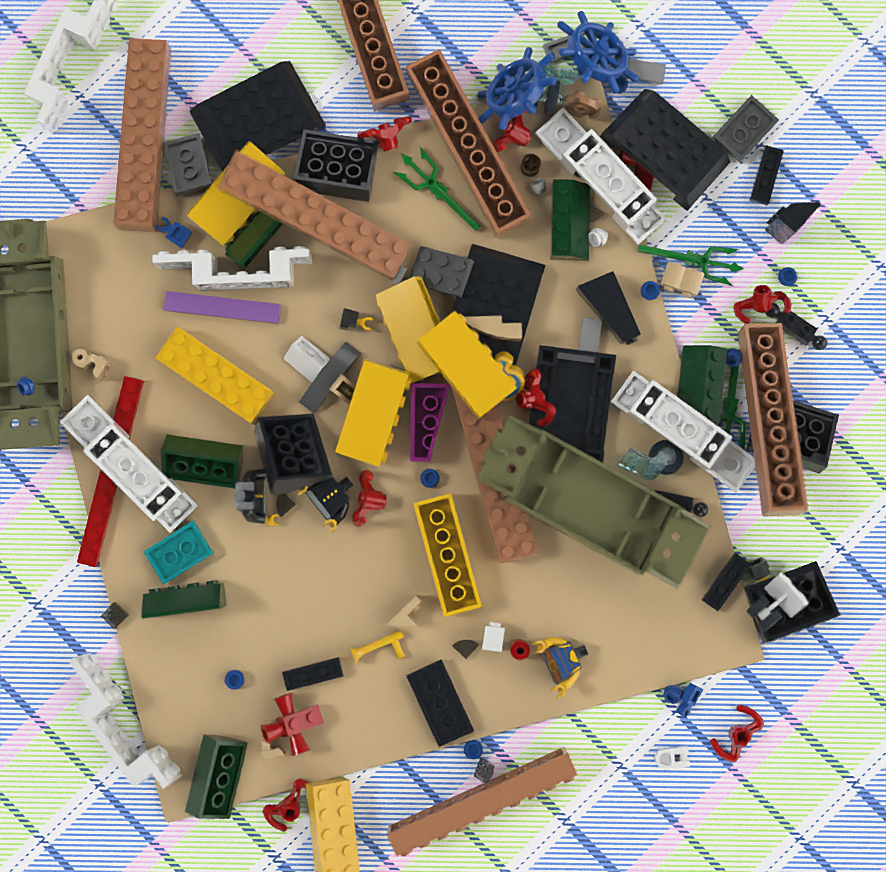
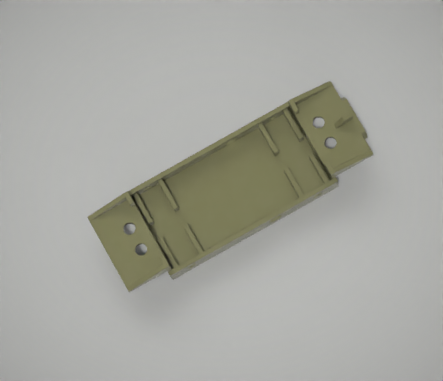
M27 218L0 221V450L60 446L58 413L70 412L72 410L63 259L49 256L47 221L33 222V219ZM22 244H26L27 250L21 253L19 247ZM6 245L8 247V252L6 254H2L1 248H3V246ZM22 377H27L34 383L35 389L30 396H23L18 391L17 381H20ZM33 417L38 421L35 427L30 424V420ZM14 419L19 421L17 428L12 427L11 423Z
M512 416L508 418L503 430L498 428L480 461L483 467L476 479L503 493L502 500L632 572L639 575H644L647 572L676 589L679 588L710 528V525L680 508L678 504L544 430H539ZM518 446L525 448L524 455L519 456L516 453ZM509 464H514L516 466V471L514 473H509L507 471V466ZM674 532H678L680 534V539L678 541H674L672 539V534ZM665 549L671 551V556L668 559L663 557Z

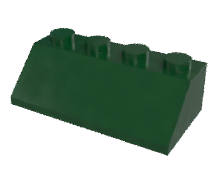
M553 179L550 260H589L590 186L586 183L571 179Z
M262 212L254 213L249 220L251 223L248 227H243L237 234L239 236L235 242L231 241L225 248L226 257L244 271L283 223Z
M684 345L682 348L677 397L717 425L720 422L727 348L712 345Z
M166 435L161 448L162 473L168 479L172 478L173 480L236 489V482L240 481L243 463L242 445Z
M212 580L206 581L207 585L199 586V582L187 584V588L180 589L179 585L169 586L167 591H161L160 588L148 589L149 593L143 594L141 618L146 619L225 607L227 605L224 583Z
M203 734L186 804V813L197 819H230L248 742L220 735Z

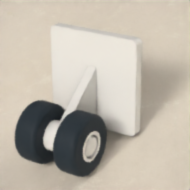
M780 573L765 587V590L775 602L767 608L770 602L763 596L747 609V613L752 618L758 615L762 620L759 626L763 631H767L782 618V615L777 610H774L772 613L770 612L779 605L791 618L806 606L808 601L792 585L790 579L784 576L783 573Z

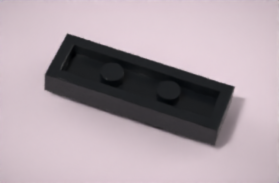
M768 145L764 146L749 201L766 206L769 205L784 150Z
M733 553L701 600L714 610L719 611L747 572L751 563L737 553Z
M339 657L282 672L287 691L344 676Z

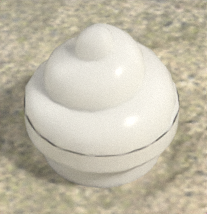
M594 228L588 234L589 242L594 247H601L607 241L608 232L601 228Z

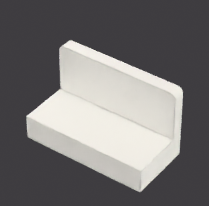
M301 336L291 345L284 360L309 381L313 382L330 358Z

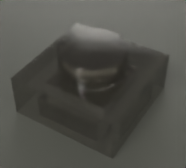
M113 602L101 615L114 630L129 616L117 602Z
M480 758L473 776L481 782L488 784L494 774L495 765L487 759Z

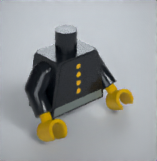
M265 470L247 471L242 480L236 482V510L242 512V515L248 522L259 524L266 522L267 526L279 525L273 521V518L280 517L278 514L265 516Z
M347 476L339 483L332 477L302 488L297 495L305 492L327 520L323 528L326 525H330L332 529L329 533H332L347 515L350 497L346 494V491L354 484Z

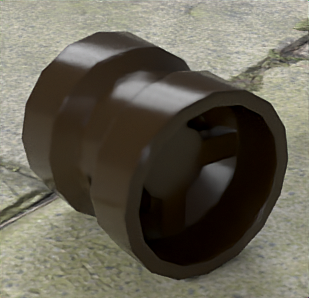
M535 154L525 155L521 164L522 173L527 177L537 175L541 166L540 158Z

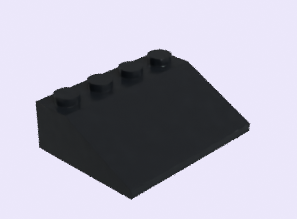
M303 129L293 181L317 194L370 202L379 141Z
M793 400L803 469L820 474L828 466L839 415ZM750 433L746 451L754 453Z
M314 413L257 418L254 434L271 494L291 493L332 478L333 475Z
M817 561L783 573L784 576L790 579L792 585L805 596V599L808 601L806 606L791 618L779 605L770 612L772 613L774 610H777L782 615V618L767 631H763L759 626V623L762 621L758 615L753 617L764 645L840 616V612ZM776 576L744 587L750 607L763 596L770 602L767 608L775 602L765 590V587Z

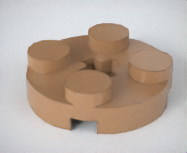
M575 91L574 94L565 96L562 105H565V110L574 116L583 118L584 114L589 115L588 119H594L600 114L602 101L586 96L585 92Z

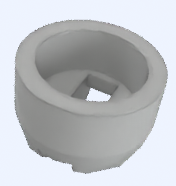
M537 179L530 183L531 189L535 194L540 195L541 192L544 193L546 191L544 179Z

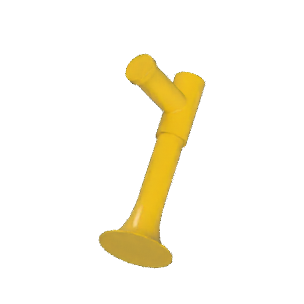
M398 630L363 647H350V650L357 664L358 659L362 655L392 643L397 659H400L405 654L398 640L404 637L401 630Z

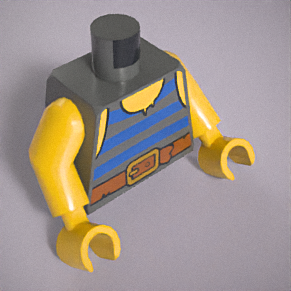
M548 637L541 641L532 642L531 645L537 644L538 646L537 651L533 652L541 653L555 685H558L551 688V692L558 691L559 694L555 697L556 699L563 697L565 691L574 684L580 674L582 666L578 659L589 655L585 645L583 644L573 649L570 641L558 637Z

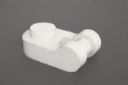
M677 746L659 749L654 756L655 763L662 769L689 767L690 760L687 757L689 748L688 746ZM674 754H679L680 760L675 761Z

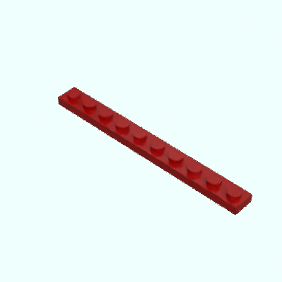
M124 376L113 420L131 436L144 380ZM100 469L77 563L91 567L98 566L118 487L102 469Z

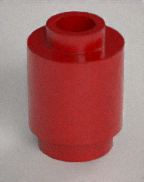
M516 639L510 645V653L516 660H525L530 654V647L526 641ZM518 647H522L524 649V652L522 654H518L516 652Z

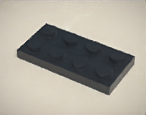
M442 659L406 675L438 747L474 731Z

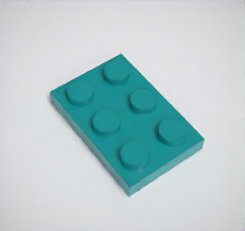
M191 521L145 550L144 554L164 585L208 558L214 552L195 521Z

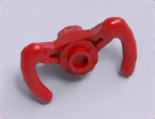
M519 115L512 118V121L508 122L504 130L505 133L494 139L492 145L497 153L507 148L506 144L512 142L518 146H526L531 140L532 134L523 125L522 116Z
M409 116L396 118L393 121L394 125L390 126L389 123L379 125V129L371 128L359 131L357 137L360 139L373 137L379 141L381 149L383 148L384 152L398 148L397 134L404 125L411 123L412 119Z
M758 285L753 290L751 297L738 301L733 305V311L741 322L750 324V318L745 316L741 310L753 308L756 312L765 313L771 310L773 302L781 300L784 303V312L790 313L792 304L789 297L782 291L772 292L769 286Z
M533 369L526 375L524 389L527 390H521L516 394V404L522 409L536 408L547 412L544 419L537 421L539 426H546L553 420L556 410L553 404L546 402L545 395L540 389V371Z
M363 470L359 476V483L362 487V492L358 495L360 506L352 516V522L357 527H361L366 523L367 519L363 517L371 510L380 511V509H384L387 502V495L381 491H375L369 481L374 479L370 470Z
M737 705L736 710L750 715L754 722L745 726L736 724L729 729L728 734L732 741L730 753L725 752L715 738L710 740L714 751L729 762H736L739 759L741 748L749 743L754 732L761 730L764 726L761 716L748 706Z
M303 779L295 780L292 792L278 804H268L263 808L262 813L272 827L282 832L287 830V826L278 822L272 815H279L287 822H293L300 816L299 797L301 789H306V784L309 782Z

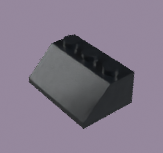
M802 202L791 203L787 207L782 206L766 222L768 227L765 231L782 245L797 233L821 206V203Z

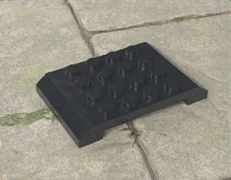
M290 60L281 61L198 103L189 111L222 172L229 165L236 151L240 152L248 141L253 143L267 156L302 138L303 129L320 131L326 128L324 120Z
M644 89L600 135V138L613 149L618 146L675 194L673 200L686 211L694 205L731 162L727 151L654 90Z
M472 244L468 259L473 260L474 264L461 298H455L451 313L455 311L457 314H462L463 317L502 316V324L522 323L521 341L496 339L476 332L479 336V342L482 345L486 344L491 350L490 355L493 359H495L496 354L499 352H508L514 358L512 365L516 366L545 265Z
M539 345L536 369L541 373L539 385L545 395L546 402L554 405L556 413L548 425L539 426L537 421L544 419L547 412L531 408L529 425L539 430H544L603 463L616 355Z

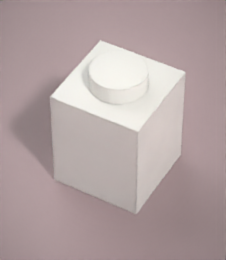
M490 622L489 625L485 624L482 649L502 652L505 628L501 627V623Z

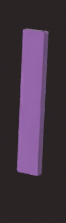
M166 291L164 310L170 312L279 324L281 308L280 304L170 291Z

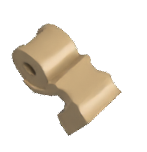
M76 349L71 356L73 363L80 368L87 370L95 364L92 372L101 381H103L112 365L108 362L107 358L91 354L84 349Z
M267 720V721H265L262 725H264V724H270V723H275V722H274V721H271V720ZM260 726V727H259V735H260V737L263 738L262 733H261V726ZM264 738L261 742V754L265 760L286 754L285 749L280 745L274 747L271 742L267 744Z

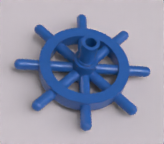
M579 11L577 16L581 24L575 29L563 21L557 23V27L569 35L567 41L568 48H560L559 54L561 56H571L577 66L578 73L582 75L583 83H587L590 77L597 81L608 82L612 92L617 94L619 87L616 80L622 74L632 82L639 80V77L627 68L628 56H634L636 49L625 48L619 37L612 32L614 28L613 22L607 23L606 27L598 23L589 22L584 11Z
M527 47L522 59L515 60L505 67L501 63L497 64L496 68L499 73L492 80L488 90L477 93L478 99L486 98L489 107L478 117L480 123H484L495 114L501 118L499 129L505 130L510 118L517 117L525 111L535 114L538 106L537 100L545 86L554 85L557 82L555 77L546 78V72L543 69L555 58L554 53H548L542 60L537 62L534 59H530L533 50L531 47Z

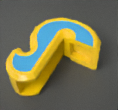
M503 351L497 353L494 360H499L504 367L502 370L505 374L511 375L516 381L515 386L517 388L502 400L510 401L515 399L516 394L524 389L526 376L519 366L512 365L513 356Z

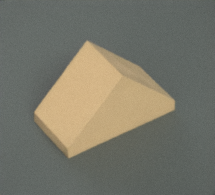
M341 374L329 390L350 406L356 385Z

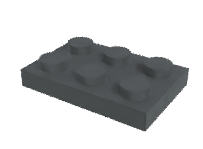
M751 95L712 138L740 163L776 125L779 119Z
M200 133L163 142L176 196L206 189L211 186L212 179Z
M420 246L409 279L414 276L422 277L426 288L461 298L474 261Z

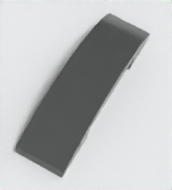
M345 342L317 375L299 402L315 414L331 392L329 389L341 374L344 375L348 368L350 369L361 353Z

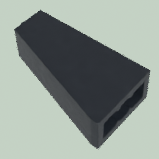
M614 271L583 283L576 288L578 294L598 318L602 320L603 324L620 344L626 342L627 345L638 341L637 337L641 333Z

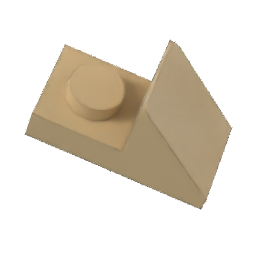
M416 595L388 624L390 626L418 627L419 625L409 613L415 614L421 608L419 603L422 600Z

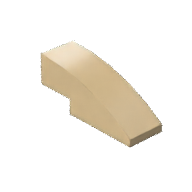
M502 316L464 317L467 321V327L483 335L508 341L522 340V323L502 324Z

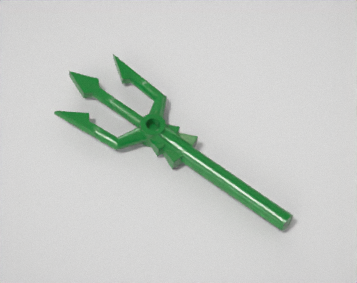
M421 146V158L426 159L433 167L430 177L412 162V157L401 153L405 165H410L425 182L415 185L406 177L405 173L393 172L415 191L429 188L431 193L435 194L437 200L442 198L475 231L480 229L481 225L446 193L449 188L442 186L441 182L436 181L439 167Z
M640 244L638 246V252L685 261V266H700L702 272L705 273L704 278L729 286L733 285L725 276L719 278L709 275L707 264L728 268L731 272L744 270L735 262L727 264L709 260L713 251L726 252L729 255L739 249L710 246L702 256L690 250L685 254Z
M739 365L731 367L728 397L723 398L725 413L720 415V421L727 420L725 432L729 435L731 421L741 425L738 442L741 448L745 450L746 423L735 414L738 409L736 406L740 401L735 398Z

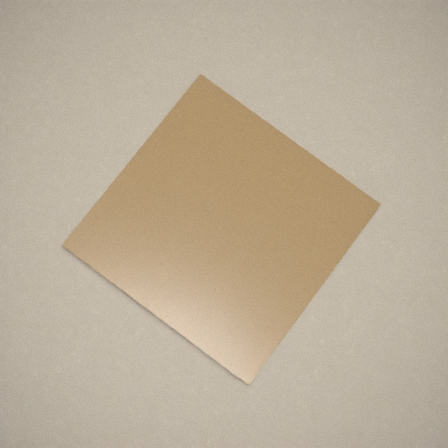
M590 77L587 83H583L582 78L560 83L555 114L562 108L565 109V105H562L565 96L574 94L575 91L585 92L586 96L602 101L601 111L597 118L588 119L589 115L584 114L583 118L570 114L586 132L592 129L600 137L602 132L613 122L602 82ZM548 87L544 88L537 100L536 113L530 114L528 112L521 114L523 125L532 134L529 143L524 147L518 146L514 142L508 143L505 150L497 153L531 214L530 221L498 238L493 233L431 118L404 125L397 134L398 148L384 152L379 144L370 202L327 195L321 196L411 244L401 266L408 270L403 281L408 280L420 246L468 258L471 245L476 244L544 264V272L516 366H519L524 371L525 376L530 370L536 369L539 345L578 350L582 318H599L578 294L576 288L583 283L614 271L641 335L637 337L638 341L627 345L626 342L620 344L603 322L601 323L598 353L616 355L603 464L652 491L658 490L694 498L693 504L697 502L707 504V515L697 518L710 525V528L679 588L676 589L647 572L644 575L632 572L528 515L538 554L500 564L451 386L448 391L430 462H410V385L409 390L405 389L403 395L406 397L403 408L399 407L397 415H400L398 425L393 426L391 432L394 433L392 444H388L386 451L389 452L385 463L382 462L380 466L335 452L349 405L333 392L327 395L325 401L315 412L314 417L330 465L332 477L339 483L347 476L354 484L346 491V494L350 497L347 515L332 533H329L332 529L330 525H326L323 528L327 520L305 492L297 495L301 491L299 489L291 493L271 494L267 478L265 516L278 514L280 517L273 518V521L279 525L267 526L266 522L259 524L246 521L242 512L236 510V489L174 480L198 506L171 533L157 519L153 521L118 486L99 563L147 751L158 745L165 748L169 754L168 757L173 763L178 765L182 777L164 789L155 779L161 807L167 823L192 817V815L185 812L203 734L220 735L248 742L233 805L291 790L293 789L294 781L297 779H303L309 783L328 780L665 688L670 685L753 664L764 659L754 620L747 613V609L750 606L742 579L719 611L714 610L701 600L734 553L713 476L688 459L690 456L684 451L683 464L677 472L670 475L657 473L649 464L648 454L655 443L667 439L647 424L641 425L611 403V400L633 370L649 382L653 379L676 397L678 394L681 362L661 291L654 300H646L640 293L641 286L645 282L653 281L658 284L650 254L638 252L639 245L613 220V210L590 187L589 233L594 228H601L607 231L606 243L601 247H594L589 242L588 261L550 260L553 179H571L586 184L587 182L578 173L573 176L535 136V132L554 116L544 114ZM486 103L472 108L477 117H479L489 107ZM495 114L481 124L491 143L494 139L505 133L504 130L499 129L501 118ZM373 137L364 138V139H370V140H376V141H378L377 139H375V138H373ZM603 140V142L617 155V157H619L621 149L618 146L615 149H613ZM421 146L439 167L436 181L441 182L442 186L449 188L446 193L481 225L480 229L475 231L442 198L437 200L435 194H432L429 188L415 191L393 172L405 173L406 177L415 185L425 182L410 165H405L401 153L412 157V162L430 177L433 167L426 159L421 158ZM298 154L273 160L285 172L284 176L293 180ZM527 154H535L541 160L539 172L533 177H527L521 171L522 160ZM219 175L211 177L212 183ZM537 179H544L546 191L544 193L541 192L540 195L535 194L531 189L530 183ZM173 187L160 191L157 225L162 228L165 227L166 222L161 218L166 217L172 226L176 221L190 230L193 234L183 248L165 238L167 232L162 233L158 229L157 231L119 230L113 224L115 203L47 221L49 256L63 259L72 409L89 395L113 419L124 376L144 380L130 441L161 472V448L167 434L242 445L243 463L240 481L247 471L264 469L254 434L256 422L254 425L249 423L155 358L177 326L275 393L260 417L313 414L299 402L312 382L284 360L291 345L301 336L330 359L345 342L359 351L361 355L343 375L354 385L357 384L365 359L405 371L403 364L398 359L397 348L391 342V333L383 322L384 316L382 311L378 309L376 304L377 299L375 295L393 287V279H387L285 224L279 228L243 271L226 257L225 248L227 244L222 246L186 215L208 188L180 196L175 195ZM250 214L249 217L246 219V221L248 222V223L245 225L246 228H247L248 225L251 223V221H249L250 218L252 217L251 214ZM237 229V231L233 234L235 236L233 242H235L239 237L237 235L240 231L239 229ZM646 239L640 245L648 246ZM22 244L19 247L21 253L27 250L26 244ZM296 246H304L305 249H309L313 264H294V287L199 291L192 285V269L161 270L153 263L152 255H158V252L163 251L170 252V254H178V251H189L190 254L197 253L198 250H208L218 261V273L227 272L229 275H236V272L256 274V271H267L270 274L269 250H274L275 247H286V250H292ZM426 288L441 322L451 314L456 296ZM166 291L280 304L279 324L165 311ZM346 308L359 312L358 318L371 317L373 319L372 322H365V326L370 327L371 331H366L359 326H356V328L348 326V331L340 329L343 309ZM76 349H84L91 354L107 358L108 362L112 365L103 381L97 379L92 372L95 364L86 370L73 363L71 356ZM441 373L420 382L449 384ZM516 398L510 401H500L497 404L503 428L510 416L529 424L531 408H519L516 404ZM61 412L62 418H64L69 412ZM65 428L87 516H89L101 468L83 451L85 447ZM518 446L516 453L519 456L524 455L525 448ZM661 451L659 453L661 462L665 464L672 463L673 457L668 451ZM434 469L438 472L440 480L437 486L427 488L421 483L420 477L424 470ZM363 470H370L374 477L372 481H369L375 491H381L387 495V502L384 509H380V511L371 510L363 517L367 519L366 523L361 527H357L352 522V516L360 506L358 495L362 492V487L359 483V476ZM451 493L482 607L444 617L413 503ZM191 521H195L214 554L163 585L144 551ZM674 532L672 534V539L674 541H678L680 539V534L678 532ZM665 549L663 557L668 559L671 556V551ZM212 580L224 583L227 605L225 607L146 619L141 618L143 594L149 593L148 589L160 588L161 591H167L169 586L179 585L180 589L187 588V584L199 582V586L207 585L206 581ZM416 595L422 600L419 603L421 608L415 614L409 613L419 625L418 627L390 626L388 624ZM490 622L501 623V627L505 628L502 652L482 649L485 624L489 625ZM401 630L404 638L398 641L405 654L404 657L397 659L392 643L362 655L356 664L350 647L360 648ZM548 637L564 638L566 641L571 642L573 649L584 644L589 654L578 659L582 666L579 676L574 684L565 691V695L557 699L555 697L558 696V691L551 692V688L558 685H555L541 653L533 652L537 651V644L531 645L534 641H541ZM516 639L526 641L530 647V654L525 660H516L510 653V645ZM518 647L516 652L518 654H522L524 652V649L522 647ZM336 657L340 658L343 677L289 691L286 690L283 671ZM442 659L474 731L438 747L406 675ZM231 670H239L244 675V684L239 689H230L225 684V676ZM292 693L294 711L319 705L324 724L301 732L310 750L291 756L289 737L279 736L271 744L274 747L282 746L286 754L265 760L261 754L263 738L259 735V727L267 720L276 723V718L282 716L274 698Z

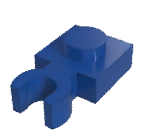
M162 217L161 219L166 222V226L162 228L157 225L156 228L162 233L167 232L165 238L183 248L193 233L176 221L172 226L166 217Z
M690 682L683 690L681 698L683 701L677 707L676 713L687 718L691 707L695 706L704 689Z

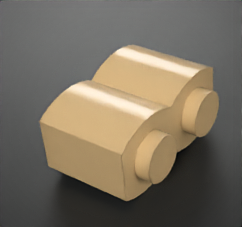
M667 262L660 286L663 287L664 291L670 293L678 291L681 293V296L692 299V296L696 297L698 295L705 273L676 263Z

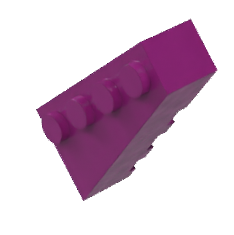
M411 383L410 462H430L450 384Z

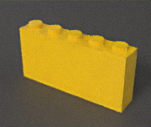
M250 141L240 150L244 155L282 175L285 174L280 167ZM227 167L186 214L222 246L228 245L235 238L233 234L237 229L241 230L248 223L246 219L249 215L253 216L258 211L217 189Z
M414 276L376 294L377 307L382 311L384 316L383 322L391 333L390 339L397 348L398 359L403 364L405 371L410 373L411 383H420L440 374V371L417 344V341L440 323L422 277Z
M454 311L417 341V344L477 419H479L517 388L515 386L516 381L511 375L505 374L502 370L504 367L499 360L492 358L490 355L491 350L486 344L482 345L479 342L478 334L474 329L470 330L467 327V321L462 314H457Z
M364 360L337 444L336 453L375 466H380L382 462H386L389 453L386 451L388 444H392L394 433L391 432L393 426H397L400 415H397L399 407L403 408L406 397L403 396L405 389L409 390L412 379L409 378V372L373 360Z

